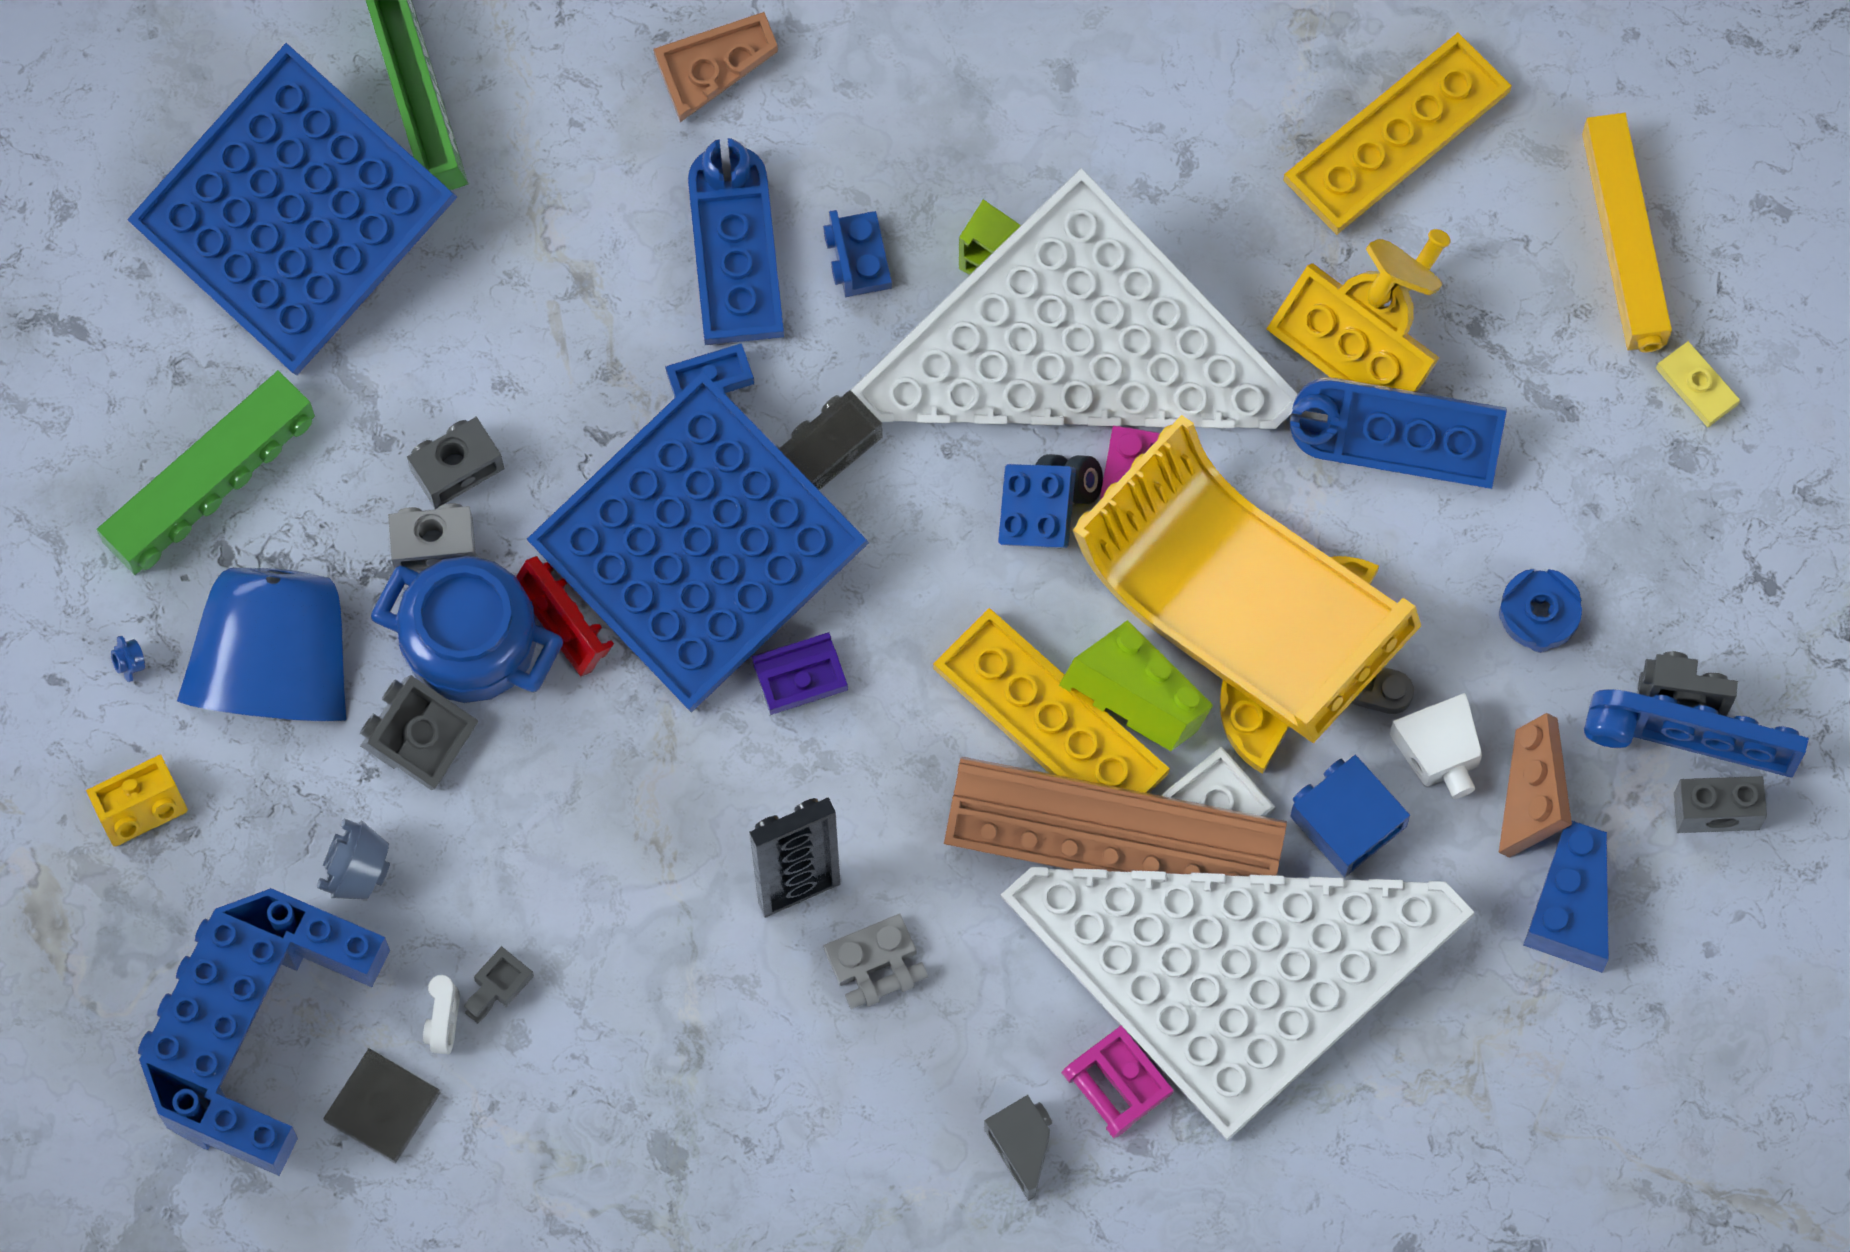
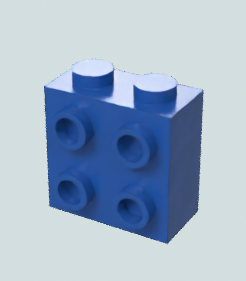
M1356 754L1346 762L1342 758L1334 762L1324 772L1323 775L1326 778L1317 786L1313 787L1312 784H1308L1302 788L1292 799L1294 804L1290 815L1292 820L1344 878L1407 827L1410 814Z

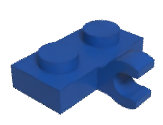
M742 343L665 366L674 398L702 371L724 393L754 385V377Z

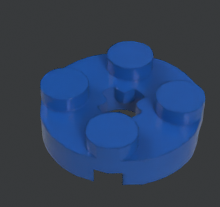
M1534 569L1525 570L1516 575L1506 586L1499 609V617L1506 632L1516 642L1531 648L1535 652H1546L1550 648H1556L1566 643L1577 631L1582 615L1580 592L1573 581L1559 571L1548 569L1547 572L1541 570L1534 571ZM1534 601L1538 604H1543L1545 601L1549 603L1548 613L1550 616L1537 617L1534 615V608L1531 603Z

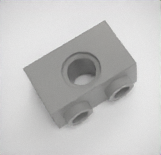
M449 503L441 505L435 510L422 511L420 508L408 507L400 509L398 513L388 514L391 559L394 569L398 566H405L417 572L423 571L443 559L463 556L476 557L474 526L470 506L463 507L460 504ZM432 530L442 533V536L434 542H427L422 539L427 532Z

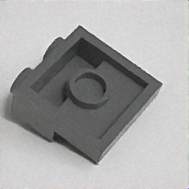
M1669 651L1663 653V655L1657 654L1655 660H1645L1644 671L1640 672L1637 694L1649 697L1665 695L1674 698L1678 702L1677 704L1692 708L1697 705L1708 706L1717 710L1719 715L1727 716L1737 697L1738 681L1728 680L1726 675L1720 673H1705L1703 676L1697 675L1698 659H1690L1682 652Z
M412 675L404 678L402 682L395 679L382 697V700L387 705L381 715L377 716L373 713L362 727L360 734L366 738L360 747L391 768H399L430 790H434L477 725L478 720Z

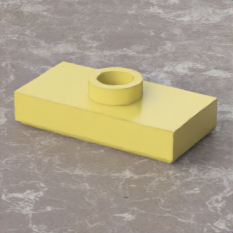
M1689 341L1660 361L1656 366V370L1707 428L1738 406L1740 402L1736 394Z

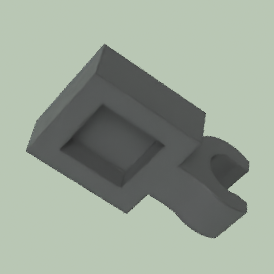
M501 946L474 976V981L481 987L465 1003L464 1007L467 1009L465 1014L478 1024L488 1014L496 1000L507 1007L534 977L533 971Z

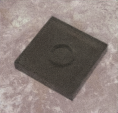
M368 1048L323 1119L327 1124L396 1164L441 1092L438 1088Z

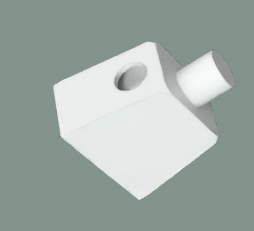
M1465 693L1393 721L1390 736L1424 786L1429 787L1445 781L1453 799L1462 798L1475 790L1468 771L1479 766L1482 752Z

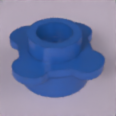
M122 635L118 636L117 646H114V650H111V660L116 672L119 674L123 673L127 682L133 681V673L145 669L143 652L135 639L126 641Z

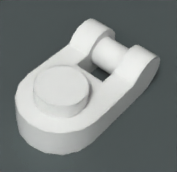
M437 975L431 979L428 985V991L435 1000L432 1019H426L423 1042L430 1045L431 1053L450 1054L455 1037L460 992L450 978L444 975Z

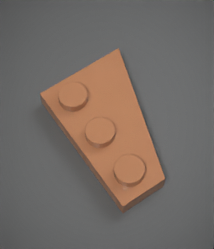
M765 12L654 48L653 51L678 119L682 122L778 52V45Z
M1548 713L1541 715L1515 731L1499 853L1509 858L1572 825L1558 718Z

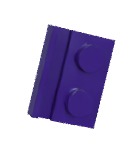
M830 632L752 656V663L770 715L848 691V684L836 649L832 643Z

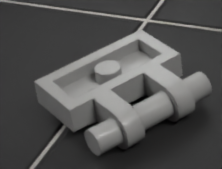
M900 913L823 945L839 985L842 986L855 980L859 987L845 994L850 1009L865 1003L869 1007L879 1003V998L899 989L905 992L914 988L913 983L928 978L922 962L909 968L903 962V960L916 955L917 951ZM888 966L891 967L892 975L872 983L869 974Z

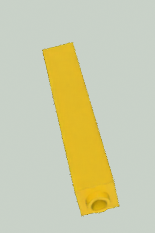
M1626 112L1588 117L1585 121L1582 138L1627 351L1639 349L1643 353L1653 352L1667 345L1672 328Z

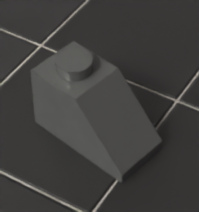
M1026 1095L984 1120V1131L1029 1201L1036 1196L1049 1142L1050 1129L1048 1126L1052 1124V1120L1040 1102L1034 1105L1030 1097Z

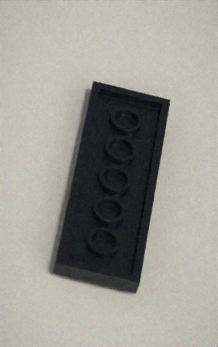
M829 797L818 801L817 798L808 799L794 808L795 812L779 818L777 815L767 817L759 821L754 826L755 829L749 832L758 904L765 918L841 885L836 812Z

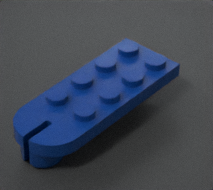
M727 138L732 181H724L720 139L712 142L694 160L688 174L705 345L784 337L767 171L763 161L757 154L732 138Z
M1331 377L1311 381L1299 391L1294 400L1293 414L1301 415L1303 412L1308 411L1328 415L1327 421L1291 415L1290 429L1294 441L1303 452L1314 458L1489 489L1493 487L1507 413L1506 407Z
M1614 689L1599 690L1592 695L1584 727L1586 737L1590 741L1604 747L1626 748L1631 744L1633 737L1790 778H1793L1801 763L1809 740L1808 737L1799 735L1797 730L1790 727L1778 726L1773 729L1758 725L1759 722L1747 716L1730 718L1719 715L1717 710L1708 706L1697 705L1692 708L1677 704L1678 702L1674 698L1669 696L1655 695L1649 697Z

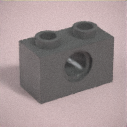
M477 416L469 421L461 420L449 427L445 435L434 441L426 440L418 444L412 450V454L407 456L410 471L435 509L504 470L501 453ZM452 454H459L464 457L456 465L444 463V460Z
M1763 776L1680 779L1674 791L1677 833L1760 830L1767 817Z

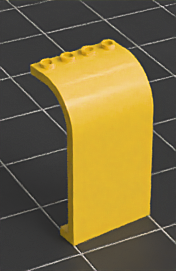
M1183 415L1172 425L1162 430L1158 440L1145 454L1139 455L1134 460L1130 470L1118 482L1108 487L1104 497L1091 511L1085 512L1079 518L1076 527L1073 529L1081 552L1091 569L1129 611L1152 630L1313 744L1421 627L1414 604L1405 598L1396 603L1243 497L1209 460L1200 443L1194 423Z

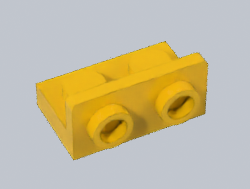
M161 754L86 790L97 816L114 847L188 811Z

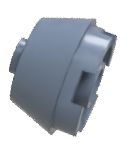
M344 818L341 827L346 832L344 836L335 833L323 866L327 869L328 877L327 880L320 878L317 888L331 893V898L368 899L375 885L381 886L386 878L390 862L385 861L389 843L362 820L358 824Z

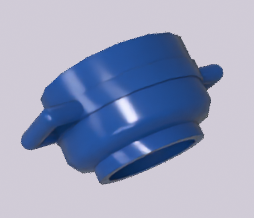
M473 556L443 559L420 573L405 566L396 567L371 613L373 622L398 633L401 654L414 676L444 698L461 703L491 700L514 686L529 692H537L541 688L563 644L561 636L536 625L532 602L515 575L495 561ZM404 585H408V588L403 593L397 615L390 612ZM536 643L543 645V648L530 674L526 673L530 667Z

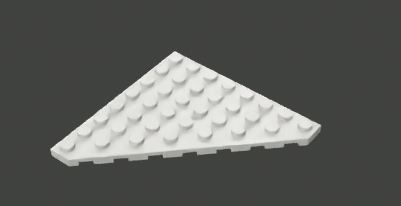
M1082 168L1061 186L849 391V394L876 422L914 421L922 423L969 422L976 424L1023 423L1031 425L1078 424L1088 426L1132 425L1167 427L1183 415L1193 422L1195 427L1276 429L1292 414L1293 403L1298 394Z
M1031 867L1001 894V898L1114 1020L1120 1026H1123L1140 1048L1227 1141L1470 920L1475 913L1446 882L1440 881L1423 883L1384 879H1369L1367 881L1328 877L1284 878V876L1271 875L1226 876L1225 874L1215 873L1170 874L1159 871L1114 872L1103 869L1073 868V870L1048 869L1047 867Z

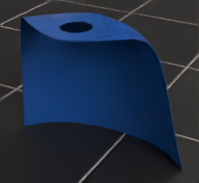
M232 567L223 571L215 580L209 593L177 702L213 711L266 718L303 721H346L341 606L339 594L333 581L328 577L287 569ZM270 572H285L291 574H276ZM276 577L281 578V580L276 584H271L267 582L266 578Z

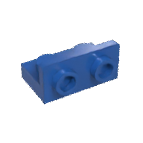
M837 210L829 211L830 224L823 226L827 249L835 248L837 260L831 261L832 274L835 285H843L845 298L892 289V281L876 211L840 218L838 217Z

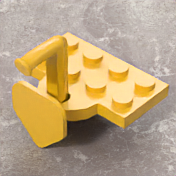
M1439 229L1430 230L1428 234L1429 239L1416 260L1389 241L1383 239L1372 241L1367 246L1366 251L1379 271H1366L1348 279L1343 285L1315 264L1307 265L1266 330L1331 378L1417 392L1440 357L1408 334L1414 320V304L1409 291L1415 290L1425 295H1432L1439 291L1442 282L1430 269L1442 250L1451 243L1449 235ZM1392 301L1389 306H1384V304Z

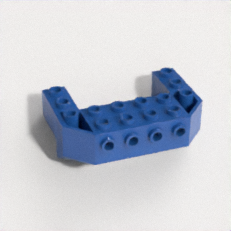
M270 888L214 909L209 920L205 918L201 922L195 935V942L198 943L191 957L185 956L181 961L176 973V979L179 981L173 993H167L163 997L157 1011V1016L160 1018L153 1032L147 1031L142 1038L138 1054L141 1055L139 1061L157 1113L167 1129L203 1149L209 1150L210 1146L280 1176L298 1140L293 1127L226 1098L220 1087L281 965L297 971L303 958L369 987H373L390 952V948L384 936Z

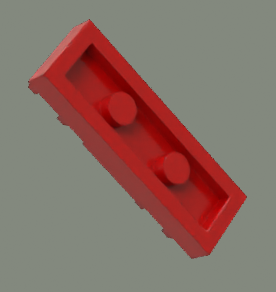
M538 556L527 559L516 575V578L532 602L535 616L545 629L562 637L563 644L560 650L580 677L591 673L599 660L609 653L614 645L613 641L600 642L597 635L602 629L601 625L592 624L589 626L586 623L585 617L579 611L576 603L571 600L563 589L567 582L564 578L555 581L551 575L554 568L548 562L542 563Z

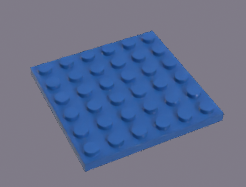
M285 43L127 220L293 374L298 375L456 200L457 196L298 52Z
M703 371L527 538V541L691 713L869 544L867 539Z

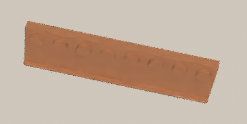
M969 757L960 758L944 844L1070 870L1075 868L1103 869L1114 872L1159 871L1170 874L1215 873L1225 874L1226 876H1277L1287 821Z

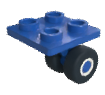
M1046 454L1040 457L1035 465L1007 464L1004 472L998 543L1008 546L1067 548L1070 539L1073 503L1091 504L1101 493L1103 472L1097 459L1092 456L1076 455L1068 460L1063 455Z

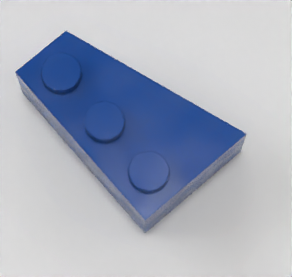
M1572 821V825L1562 830L1523 946L1603 973L1609 960L1607 832Z

